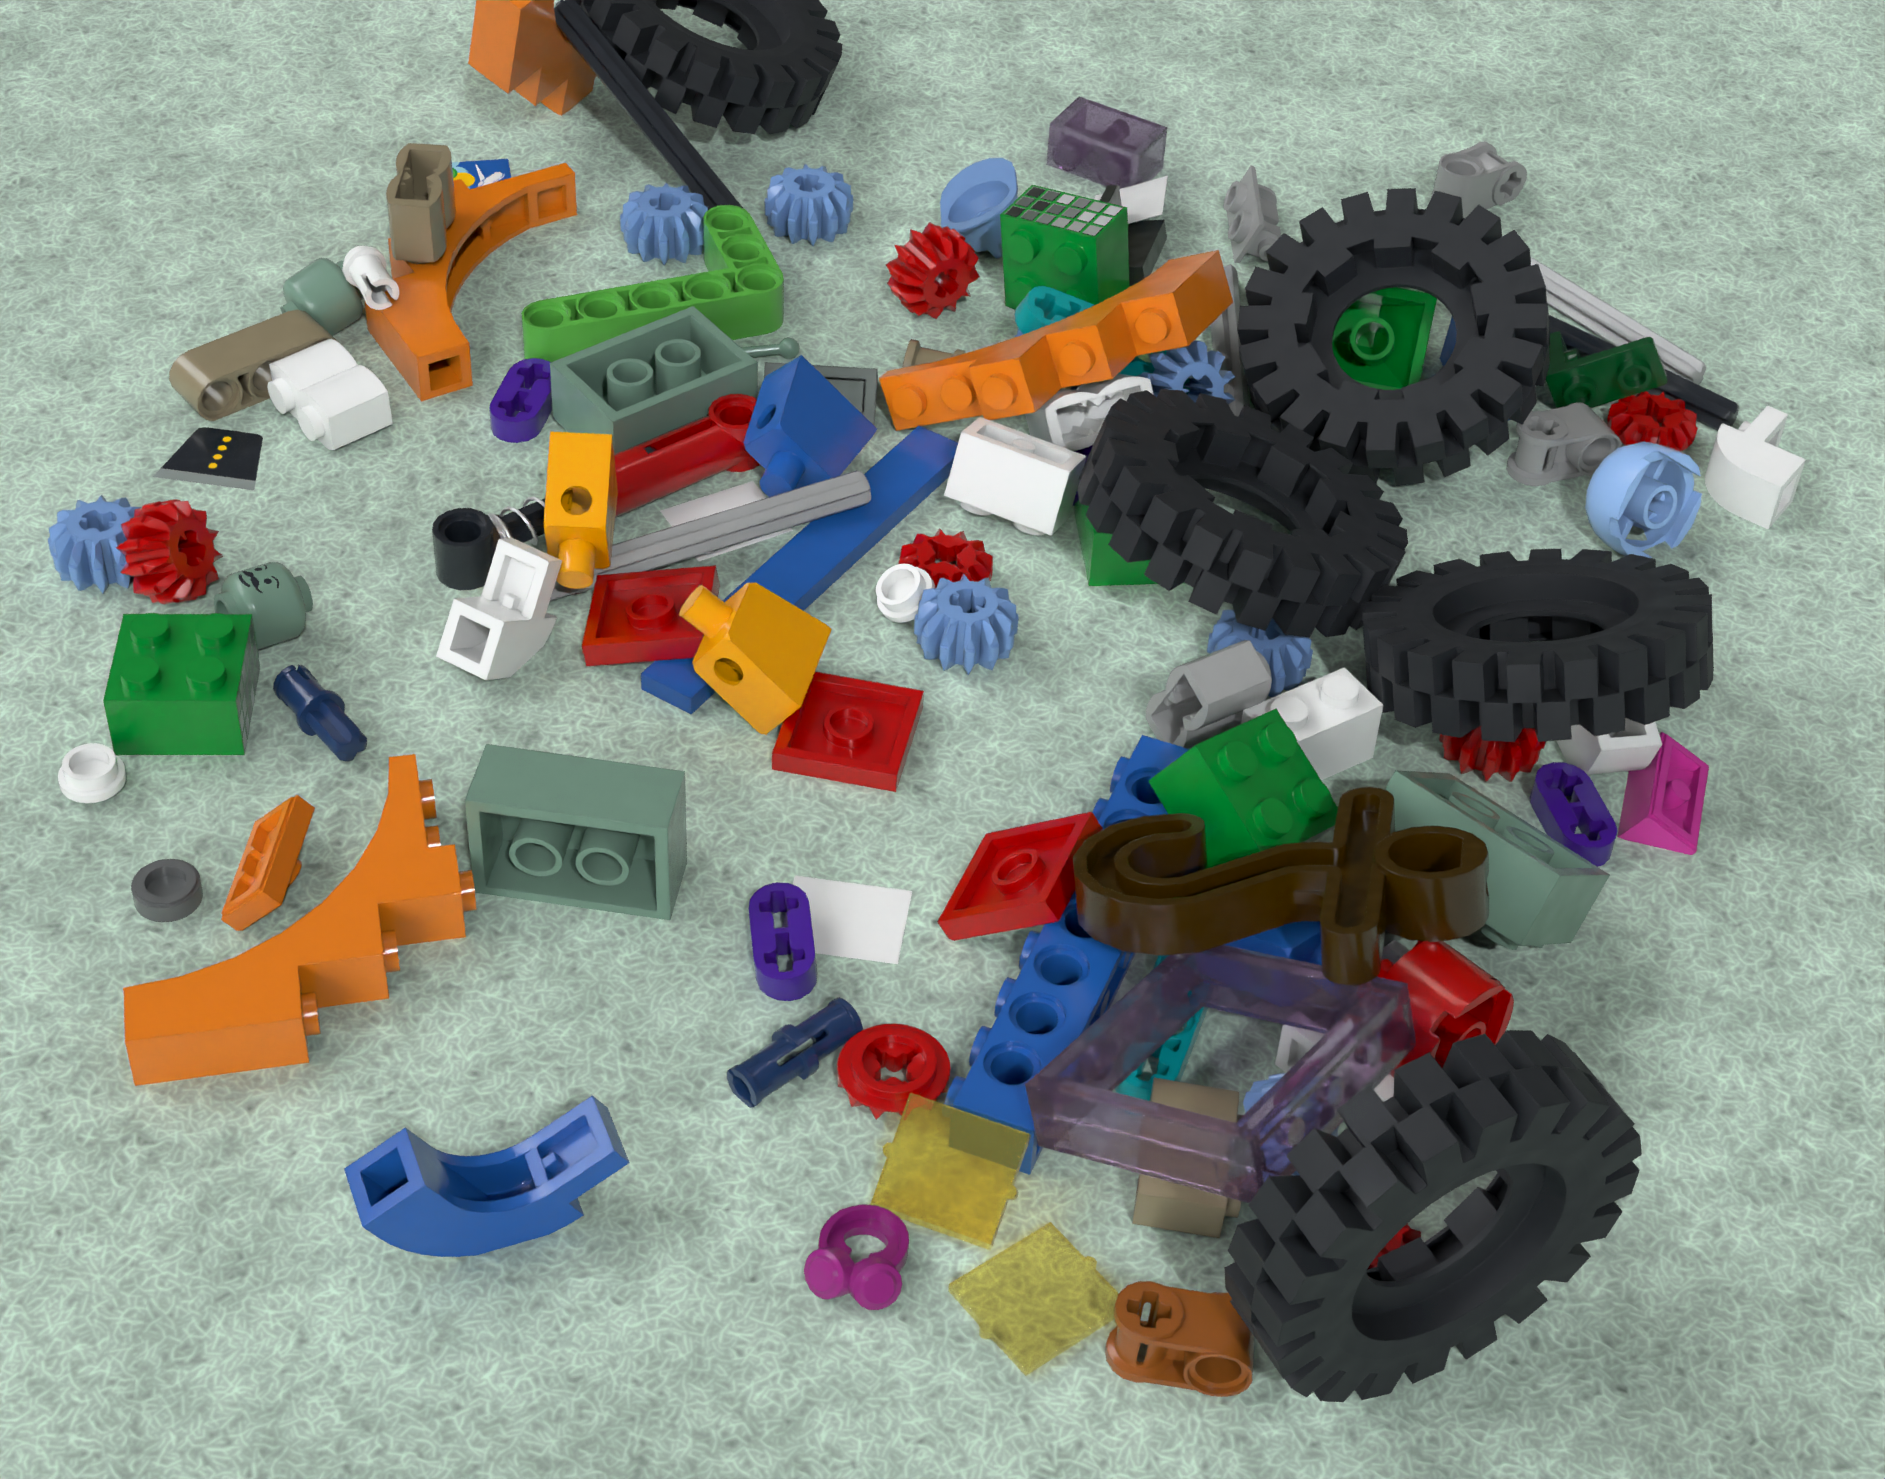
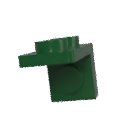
M1560 330L1550 333V364L1546 382L1557 408L1573 403H1584L1593 408L1663 386L1668 382L1665 368L1652 337H1645L1581 358L1577 348L1567 350Z

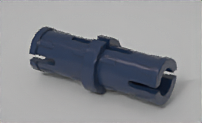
M837 997L829 1002L827 1007L813 1014L797 1026L791 1024L784 1025L774 1032L772 1043L740 1065H735L727 1071V1080L732 1092L749 1108H753L761 1103L762 1099L797 1076L803 1080L807 1079L819 1069V1061L863 1030L858 1013L849 1002ZM810 1038L813 1040L812 1045L781 1066H778L777 1061Z

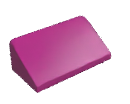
M1661 732L1659 735L1662 746L1651 763L1645 769L1628 772L1617 837L1627 841L1693 855L1697 851L1709 765L1668 734Z

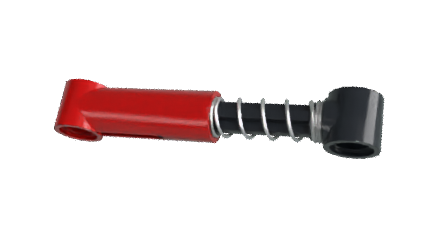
M745 394L721 396L709 406V415L614 454L618 490L615 518L725 470L745 472L759 466L760 464L746 451L743 443L757 399ZM534 496L528 497L521 509L517 510L511 506L504 507L501 510L500 516L497 514L486 515L482 511L472 508H457L446 511L438 516L433 523L432 535L436 575L439 581L448 588L456 590L481 588L485 585L499 539L514 538L522 543L530 541L531 544L537 545V537L545 534V498L540 500ZM530 501H537V502H535V503H532V504L526 506ZM506 511H514L503 516Z

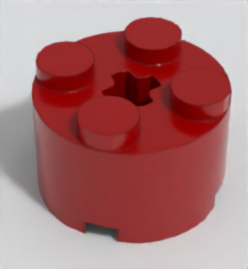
M1418 941L1395 964L1389 959L1382 960L1378 977L1371 982L1363 984L1362 993L1368 997V1000L1358 1021L1350 1030L1347 1041L1393 1077L1395 1069L1427 1053H1430L1443 1068L1454 1042L1486 1034L1496 1045L1505 1033L1511 1019L1514 998L1512 993L1506 990V987L1499 980L1444 941Z

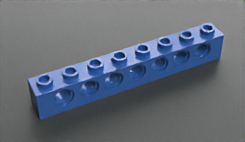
M1142 735L1131 757L1121 756L1118 760L1111 780L1110 793L1112 794L1109 800L1099 798L1094 807L1093 814L1102 828L1105 829L1110 825L1142 816L1168 814L1148 781L1189 749ZM1074 891L1059 922L1045 924L1041 933L1031 930L1028 934L1019 961V969L1021 971L1017 979L1009 977L1005 979L995 1005L994 1015L997 1018L992 1028L982 1026L979 1029L969 1057V1065L972 1067L966 1078L956 1076L953 1079L943 1107V1116L951 1119L950 1148L1029 1175L1136 954L1134 952L1121 951L1094 940L1078 924L1076 891Z

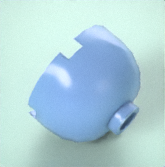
M1639 442L1617 448L1604 458L1593 473L1587 488L1585 509L1589 524L1594 533L1606 545L1624 556L1634 554L1652 558L1642 551L1666 541L1671 549L1678 546L1691 529L1701 504L1702 493L1693 490V474L1701 477L1698 465L1689 455L1654 443ZM1632 526L1643 529L1647 540L1626 539Z

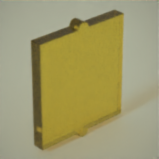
M910 1093L893 1142L886 1143L883 1146V1154L887 1156L870 1205L888 1209L902 1220L991 1251L1008 1201L1015 1200L1018 1197L1019 1192L1014 1184L1031 1135Z
M1051 1222L959 1277L948 1286V1292L978 1323L979 1336L986 1340L992 1339L1025 1376L1115 1319L1113 1310L1119 1294L1096 1270V1259L1091 1256L1084 1257Z

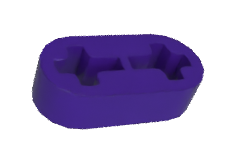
M537 358L525 359L513 364L508 370L489 407L491 430L493 435L499 440L510 443L526 442L535 438L541 432L553 410L550 361Z
M1552 762L1543 765L1536 773L1530 802L1544 831L1548 836L1595 866L1604 865L1610 859L1618 830L1614 819L1591 778L1585 771L1572 764ZM1565 796H1571L1570 803ZM1578 826L1581 833L1575 834L1576 827Z
M780 882L765 885L753 894L748 908L756 981L759 989L773 999L780 1001L798 1000L813 990L817 983L818 975L809 900L806 893L796 885ZM786 912L788 927L774 928L773 914ZM791 954L793 970L779 972L778 956Z

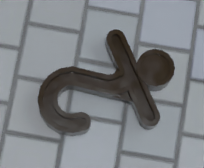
M1376 787L1355 788L1342 794L1339 799L1333 842L1282 844L1207 868L1204 821L1192 814L1175 813L1142 816L1110 825L1087 838L1073 856L1078 924L1096 941L1126 952L1158 956L1188 954L1206 951L1292 922L1320 921L1322 973L1327 980L1341 985H1361L1371 982L1378 977L1381 970L1385 930L1408 940L1449 941L1471 935L1483 927L1489 917V893L1487 887L1489 852L1485 842L1473 833L1453 827L1421 826L1395 832L1393 794Z

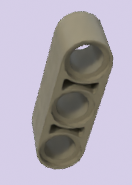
M298 309L288 311L181 354L174 361L169 371V381L171 386L200 416L209 421H216L270 399L267 387L268 382L272 381L270 363L324 340L336 339L306 311Z

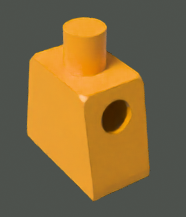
M550 431L544 533L547 553L562 560L556 581L567 588L582 589L591 586L594 569H605L611 565L618 495L612 434Z
M756 582L746 583L725 602L701 585L691 593L679 612V616L704 634L692 661L694 671L757 732L767 735L801 707L832 629Z

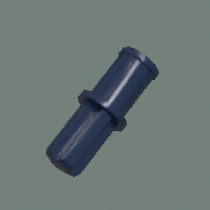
M294 665L288 666L276 676L273 683L274 693L296 714V722L308 736L317 735L341 761H352L358 752L366 749L367 737L344 713L345 704L343 699L334 691L325 690L305 666L298 665L297 670Z

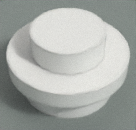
M898 564L889 568L882 574L876 585L879 610L888 620L903 623L914 620L915 615L918 614L919 601L922 599L923 590L935 588L934 581L925 570L910 564Z
M89 743L73 748L64 756L62 766L58 772V782L61 792L68 799L79 803H97L113 797L123 788L126 782V771L123 761L115 755L111 748L102 744Z

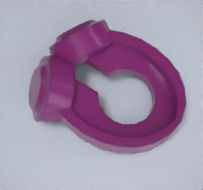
M862 1204L839 1210L826 1221L821 1229L818 1250L813 1251L806 1259L804 1274L809 1289L822 1299H833L850 1294L860 1306L868 1310H880L890 1306L896 1301L902 1288V1278L899 1272L906 1264L909 1249V1233L906 1225L893 1212L876 1205ZM856 1235H871L881 1240L886 1247L879 1252L870 1253L868 1258L854 1263L851 1259L852 1249L846 1245L845 1240Z

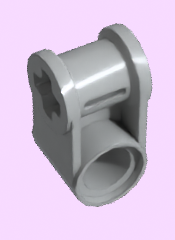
M1479 142L1470 148L1456 153L1445 154L1441 157L1432 196L1434 191H1439L1461 197L1463 218H1466L1478 204L1485 209H1489L1514 200L1524 187L1527 179V170L1516 161L1507 162L1498 156L1496 148L1488 142Z
M1573 403L1565 407L1545 411H1531L1523 424L1517 423L1516 425L1519 440L1516 452L1508 457L1506 470L1514 480L1530 486H1543L1551 482L1584 475L1591 476L1604 458L1617 448H1620L1622 443L1611 428L1584 403Z

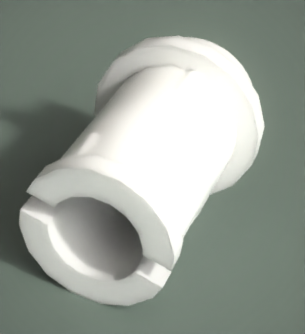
M357 246L351 249L345 256L342 269L344 277L351 285L358 287L364 297V301L370 308L375 310L389 308L393 304L386 296L385 291L387 290L390 296L397 300L399 297V287L386 270L387 263L384 255L376 248Z

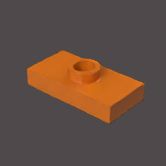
M299 795L290 797L255 821L221 913V920L235 930L243 931L282 905L287 888L293 883L300 872L302 862L298 859L315 807Z

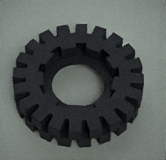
M575 0L647 89L652 87L657 90L655 99L663 109L676 114L681 104L685 103L691 106L694 122L714 128L718 127L723 115L733 132L755 134L760 125L768 134L787 132L790 124L797 129L807 123L811 115L815 114L842 56L843 44L838 42L841 34L835 21L825 19L828 10L819 0ZM678 5L693 9L692 15L721 28L724 23L738 33L737 39L747 49L731 47L698 35L674 21L661 9L675 10Z
M1416 188L1387 189L1386 210L1374 211L1369 194L1365 192L1341 199L1344 220L1337 223L1333 221L1323 207L1301 219L1299 224L1303 241L1299 243L1285 233L1278 238L1266 251L1269 270L1255 267L1245 287L1248 306H1240L1237 331L1241 343L1239 350L1247 385L1255 409L1271 415V429L1281 433L1290 424L1314 437L1309 447L1310 450L1317 452L1328 448L1334 449L1353 463L1348 474L1368 475L1376 484L1381 468H1393L1396 486L1425 483L1423 464L1436 461L1443 476L1447 477L1471 466L1469 447L1476 445L1489 456L1509 439L1508 419L1520 424L1524 423L1537 403L1535 385L1544 386L1550 364L1549 346H1551L1546 285L1539 264L1531 266L1530 248L1517 232L1513 230L1502 236L1501 218L1479 204L1466 218H1463L1461 197L1439 191H1434L1427 209H1418ZM1405 287L1426 292L1446 306L1456 325L1455 347L1446 364L1431 378L1396 390L1368 387L1348 376L1339 366L1333 353L1332 344L1334 330L1343 313L1358 299L1381 289Z
M1160 389L1157 397L1144 390L1131 393L1127 401L1120 398L1111 406L1078 478L1081 480L1077 488L1080 504L1089 506L1085 514L1096 532L1113 534L1108 545L1127 563L1150 560L1144 575L1166 590L1170 591L1180 584L1186 583L1194 587L1188 602L1216 615L1223 601L1230 603L1233 606L1237 623L1266 631L1272 618L1284 635L1310 638L1315 628L1325 637L1345 635L1349 626L1358 630L1363 626L1362 611L1365 603L1372 602V594L1384 585H1389L1406 553L1404 550L1408 545L1407 529L1399 527L1403 518L1394 503L1380 500L1384 491L1368 475L1348 474L1353 465L1351 461L1332 448L1313 452L1309 447L1314 437L1290 424L1281 433L1272 430L1271 415L1244 405L1239 416H1235L1225 399L1202 393L1199 394L1196 402L1183 390ZM1206 489L1223 493L1255 507L1287 528L1291 535L1273 531V524L1236 509L1233 514L1213 503L1215 497Z
M1531 549L1529 560L1517 561L1510 551L1480 555V566L1478 567L1459 558L1435 564L1434 574L1416 570L1397 578V586L1384 585L1372 594V602H1366L1362 611L1367 689L1383 704L1382 712L1394 711L1395 720L1414 728L1432 722V733L1461 738L1481 726L1482 740L1515 742L1523 728H1535L1538 742L1571 740L1572 725H1581L1593 736L1626 731L1625 718L1647 725L1669 717L1670 707L1687 708L1700 699V690H1708L1713 681L1712 594H1709V587L1699 577L1689 579V571L1673 564L1656 567V559L1629 554L1612 562V551L1582 549L1569 560L1562 559L1561 549Z
M1506 1030L1496 1045L1486 1034L1454 1042L1443 1068L1430 1053H1427L1395 1069L1393 1097L1383 1102L1369 1085L1336 1109L1348 1127L1339 1136L1336 1137L1314 1128L1286 1155L1300 1175L1268 1176L1249 1203V1207L1258 1219L1237 1225L1228 1249L1235 1262L1224 1268L1225 1289L1232 1297V1300H1230L1231 1304L1291 1389L1305 1397L1314 1392L1320 1401L1344 1402L1354 1390L1361 1400L1390 1394L1403 1373L1414 1384L1443 1371L1450 1348L1456 1346L1463 1357L1468 1359L1497 1341L1494 1321L1502 1315L1506 1314L1520 1324L1548 1301L1537 1287L1544 1280L1568 1282L1591 1257L1581 1243L1606 1238L1623 1212L1614 1201L1632 1194L1640 1171L1633 1162L1634 1159L1642 1155L1640 1135L1633 1128L1635 1123L1565 1042L1549 1034L1540 1040L1532 1030ZM1497 1171L1496 1176L1486 1189L1477 1187L1444 1219L1448 1225L1426 1242H1423L1419 1237L1378 1257L1377 1267L1368 1269L1384 1246L1425 1208L1470 1180L1486 1173Z

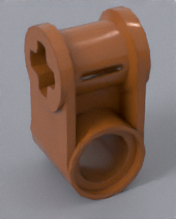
M1138 1281L1127 1285L1118 1294L1113 1310L1117 1326L1109 1334L1105 1346V1355L1112 1371L1123 1379L1136 1383L1146 1382L1196 1390L1199 1393L1210 1396L1228 1397L1247 1390L1253 1381L1255 1337L1231 1304L1230 1300H1232V1297L1229 1293H1206L1169 1287L1152 1281ZM1149 1302L1151 1308L1148 1321H1141L1143 1306ZM1140 1344L1148 1345L1144 1361L1138 1362L1137 1356Z

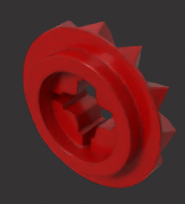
M1644 391L1636 396L1631 395L1619 399L1617 403L1611 404L1607 418V425L1620 438L1621 443L1626 446L1639 442H1649L1681 452L1692 445L1698 430L1696 427L1697 414L1685 409V401L1681 399L1670 400L1665 397L1664 392L1660 395H1651Z
M940 528L933 537L917 533L913 544L902 545L898 563L910 564L925 570L934 581L935 588L940 578L958 582L963 574H965L969 581L979 582L988 577L989 581H991L993 573V556L985 552L983 541H967L964 531H960L954 536L946 535ZM935 558L942 560V562L935 563ZM956 561V565H951L950 562Z
M904 1024L872 1026L855 1034L843 1046L837 1063L838 1087L846 1090L851 1107L862 1105L869 1107L876 1120L884 1112H898L907 1121L915 1109L921 1108L932 1111L938 1096L948 1091L951 1070L949 1057L944 1047L936 1038L919 1028ZM885 1067L893 1073L904 1068L906 1070V1081L902 1082L896 1077H890L885 1081L881 1080V1068Z

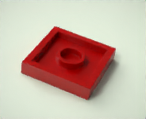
M716 565L597 575L582 642L586 666L694 658L704 634L679 616V612L691 593L701 585L718 597L720 583Z
M815 671L801 707L783 721L772 751V770L896 792L923 709L924 691Z
M1093 812L986 833L937 921L947 937L956 941L1059 922L1075 891L1073 856L1087 838L1103 830Z

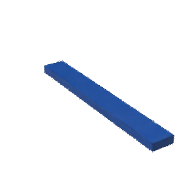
M917 426L864 474L871 489V501L868 504L811 521L722 601H727L746 583L756 582L804 611L949 477L958 442L922 426ZM694 658L654 661L641 673L642 690L689 714L694 713L716 692L694 671L692 665Z

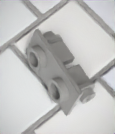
M1251 165L1241 181H1235L1229 187L1223 204L1224 210L1227 212L1229 225L1228 239L1231 240L1234 263H1240L1246 253L1268 261L1266 251L1281 236L1280 227L1276 226L1279 222L1276 195L1271 189L1258 184L1256 169Z

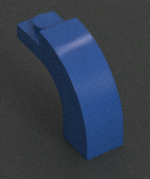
M592 1095L531 1137L498 1152L476 1156H459L444 1153L433 1148L405 1127L344 1168L363 1228L388 1244L408 1252L437 1257L476 1256L543 1237L571 1224L584 1216L578 1197L630 1162L608 1107Z

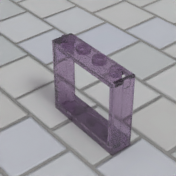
M1226 945L1199 953L1169 955L1025 1084L1038 1146L1250 1203L1268 1176H1288L1296 1171L1286 1155L1314 1128L1331 1134L1343 1122L1336 1109L1369 1085L1374 1090L1416 1046L1408 984L1376 977L1371 982L1361 985L1336 984L1323 976L1322 965ZM1192 990V994L1188 997L1187 993ZM1203 1006L1325 1034L1236 1123L1112 1092Z

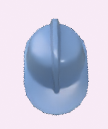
M988 158L975 162L961 170L949 181L942 192L940 200L941 227L948 226L950 229L957 230L965 237V241L974 248L975 252L988 250L996 259L1003 257L1000 214L1018 198L1017 175L1012 162L1004 158Z

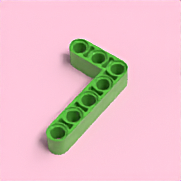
M719 205L706 211L703 217L704 262L708 272L532 302L521 313L524 359L537 358L553 362L692 306L732 340L772 333L778 330L784 322L783 273L747 210L734 205Z

